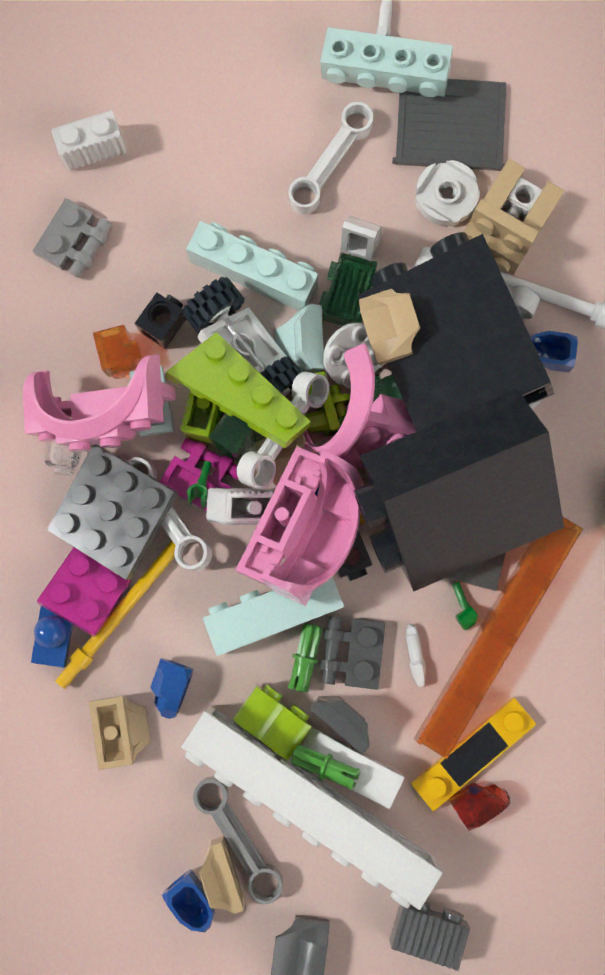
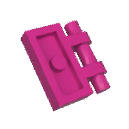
M185 438L181 449L190 454L189 458L185 462L174 456L160 482L179 492L177 496L188 501V488L193 484H197L201 474V470L196 468L201 460L212 462V466L216 468L213 475L208 476L207 491L210 488H232L222 481L226 475L238 480V465L234 464V459L227 455L222 457L212 452L205 443L201 441L196 443L189 438ZM201 497L193 499L192 504L201 508Z

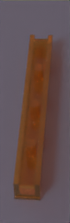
M563 517L564 528L530 542L413 738L418 744H423L445 759H448L583 528Z

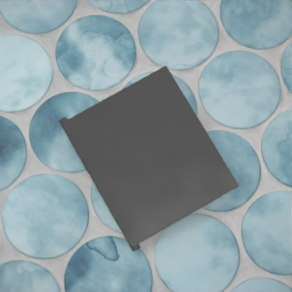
M448 79L445 97H425L420 93L409 91L399 93L396 157H393L392 164L428 167L434 163L437 165L454 160L463 163L470 169L501 171L505 166L503 164L506 82Z

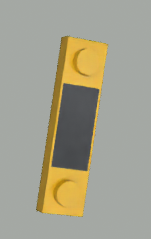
M512 697L415 778L411 785L434 812L537 724L520 703Z

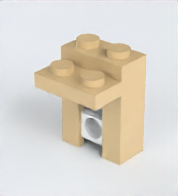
M509 158L485 198H481L464 232L469 240L483 234L499 270L503 273L508 272L514 275L565 190L550 181L546 183L543 190L521 178L525 167ZM516 195L527 197L529 203L519 202ZM505 207L508 211L504 212L502 208ZM522 217V218H524V221L521 222V221L518 220V219H520V218Z

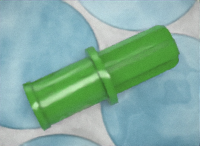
M313 624L303 625L297 653L292 655L295 661L288 688L309 692L314 664L319 661L316 659L322 633L321 627Z
M301 745L295 748L291 757L293 765L318 775L319 780L323 781L326 778L347 787L349 790L355 788L356 782H354V779L358 780L360 775L359 768H354L333 759L332 754L328 753L325 756Z

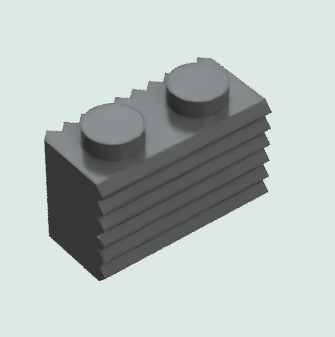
M426 901L420 910L411 904L409 908L399 904L389 939L391 949L459 971L470 932L467 921L463 920L464 915L444 908L443 913L431 910V905Z

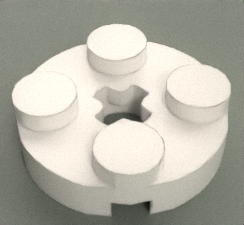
M451 160L437 165L434 163L428 166L418 179L415 190V205L429 221L438 225H445L446 227H455L460 222L469 218L476 208L480 197V190L478 191L476 183L477 178L469 167L458 161ZM448 187H451L454 198H442L439 190H446Z

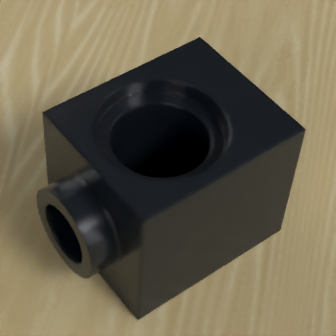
M156 292L134 324L141 334L166 349L187 320L182 314L184 305L169 294L165 298ZM161 313H169L171 315L170 320L165 324L155 323L156 317Z
M359 530L352 546L359 553L358 563L352 566L343 563L338 570L340 578L348 576L349 581L368 575L366 568L373 565Z

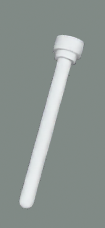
M501 272L507 286L527 288L536 293L541 300L589 316V320L593 321L595 326L605 329V301L592 304Z

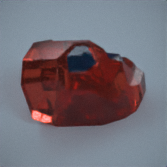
M472 783L448 799L468 831L484 825L511 804L507 791L494 783L487 785Z

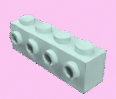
M328 27L320 60L322 79H327L337 84L343 82L356 83L364 88H373L375 86L389 88L397 93L409 91L420 93L425 97H445L452 63L453 45Z
M202 221L199 222L186 248L191 263L222 277H228L233 282L298 311L310 304L318 287V273L315 272L312 266L300 261L297 264L285 259L286 256L278 250L269 248L267 251L256 246V242L249 237L240 235L238 238L227 233L226 228L217 223L211 222L209 225Z
M332 576L312 592L306 606L274 591L260 595L259 591L255 590L240 596L241 603L229 607L227 602L209 608L210 615L203 617V621L216 656L341 609L344 605Z

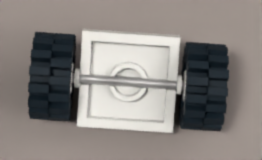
M220 277L218 281L215 279L209 286L205 285L202 287V291H197L194 294L195 297L186 302L187 305L183 307L184 311H182V314L198 333L197 338L200 342L203 343L217 332L284 397L288 398L287 396L292 394L293 381L301 371L290 356L284 354L249 307L237 313L235 312L240 310L245 298L228 277Z

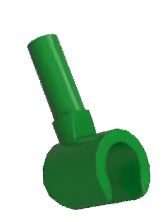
M210 461L204 462L197 484H193L188 488L189 506L192 505L193 499L201 497V508L205 509L207 507L206 485L212 467V462Z
M460 582L452 584V587L463 611L455 615V618L463 630H468L476 624L478 615L466 600Z

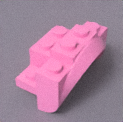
M158 354L146 355L139 362L127 387L70 394L71 400L61 401V397L53 396L50 371L33 372L27 376L23 386L25 434L38 436L40 442L56 441V444L69 446V450L72 452L89 451L90 445L100 444L101 448L120 447L121 441L133 440V437L136 436L135 432L151 429V424L164 422V402L176 400V388L161 382L160 355Z
M296 446L236 571L270 587L275 593L306 606L312 592L328 581L340 569L355 541L360 521V509L353 490L364 485L359 471L350 463L325 450H322L319 456ZM319 486L318 495L316 496L315 492Z

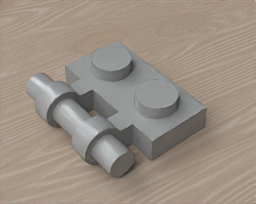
M65 198L34 247L33 252L36 256L63 270L68 260L74 262L68 272L76 278H80L84 270H89L94 262L92 257L100 245L104 246L108 236L106 234L112 224L108 220L101 218L96 227H91L90 225L95 218L93 213ZM83 236L88 238L81 251L75 250Z

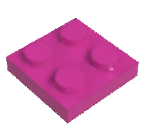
M73 547L37 599V603L91 636L96 637L130 585L131 580H125Z

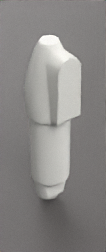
M382 0L376 34L386 36L391 34L392 0Z
M409 624L406 628V641L410 657V669L417 686L424 687L426 683L425 660H423L420 638L416 626Z

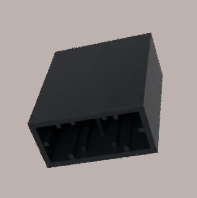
M465 232L446 236L431 247L432 259L408 270L407 265L403 262L388 265L371 276L370 282L373 288L358 295L359 299L389 289H393L396 293H410L420 326L412 341L411 349L413 355L387 364L416 431L516 389L529 405L554 395L551 381L483 234L470 240Z
M517 389L360 455L369 484L353 490L355 499L369 530L382 524L384 526V530L369 536L385 574L401 567L413 592L564 528L549 431Z

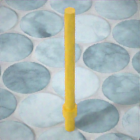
M172 540L112 611L96 637L92 636L82 648L78 647L71 655L70 659L72 661L55 680L60 687L66 689L82 669H87L94 660L92 656L174 559L176 545Z

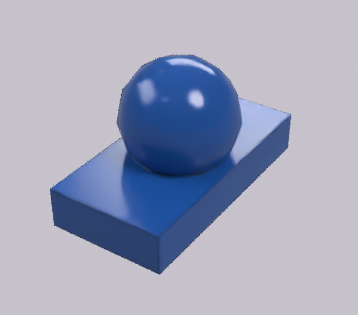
M42 606L40 607L38 622L34 628L35 641L31 663L65 668L73 624Z

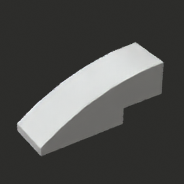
M353 216L347 217L342 227L340 251L369 261L373 260L382 236V226Z
M311 727L302 746L325 756L330 753L333 755V759L354 768H359L360 775L358 780L354 779L356 786L353 791L390 809L405 778L404 775L372 759L371 756L365 753L361 754L357 749Z

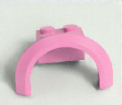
M361 344L347 350L344 354L350 374L351 394L348 410L340 429L329 442L319 447L313 443L307 430L303 435L306 439L305 450L319 456L322 450H325L354 467L364 469L360 455L417 431L402 399L380 394L373 402L375 390L374 367L366 344Z

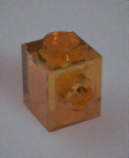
M125 325L93 332L101 368L107 377L112 376L114 379H120L130 376L129 372L136 370L138 365L136 359L142 358L137 339L131 340L130 333Z

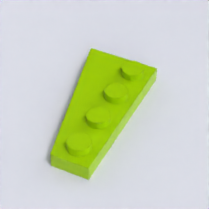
M217 332L166 371V378L175 384L179 382L189 388L195 396L202 400L206 398L220 407L221 411L229 416L235 415L248 423V427L283 448L289 446L310 428L311 421Z

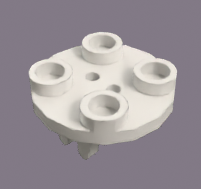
M351 323L338 329L330 337L324 349L323 365L327 375L337 384L344 385L351 389V380L344 358L347 350L361 344H366L373 363L374 373L382 367L377 362L363 323Z

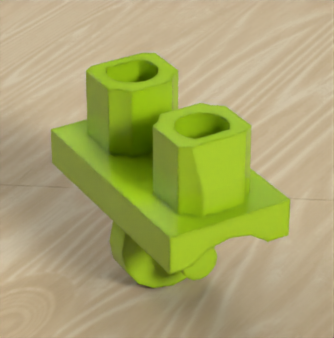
M323 371V372H319V373H315V374L323 375L324 377H326L324 371ZM312 384L310 385L308 396L311 394ZM338 384L329 387L327 400L321 407L317 408V412L305 414L311 421L310 428L307 429L308 434L323 432L324 437L334 435V431L340 428L338 418L346 416L344 405L349 404L350 394H341Z

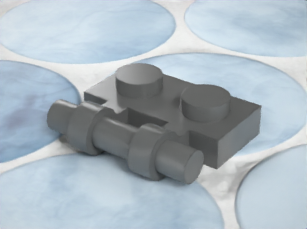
M329 616L328 629H324L323 639H327L325 657L321 659L320 669L323 670L322 683L335 685L336 671L346 672L345 686L378 690L386 623L352 619L351 632L341 631V617ZM340 641L349 642L347 662L338 661Z

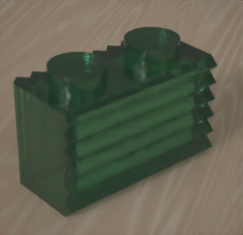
M344 252L340 253L338 262H331L327 280L332 281L330 291H323L319 305H322V311H324L323 321L341 326L351 323H362L363 319L360 312L358 295L372 288L370 278L376 273L378 262L369 261Z
M225 413L209 438L217 450L239 463L242 456L250 452L249 448L254 447L253 442L261 434L248 427V423L235 415L231 417Z

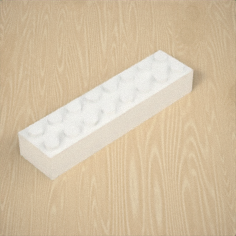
M212 706L204 711L181 746L182 749L187 751L185 757L199 767L206 764L216 771L214 777L228 787H231L234 783L245 791L243 796L249 802L258 807L262 803L274 811L272 816L277 821L287 827L294 824L303 830L302 837L312 845L319 847L322 843L333 851L331 856L345 867L353 864L363 871L361 877L376 888L382 884L391 890L390 896L405 908H409L411 904L420 910L443 874L434 856L325 782L319 780V778L307 770L293 765L291 759L287 761L262 741Z

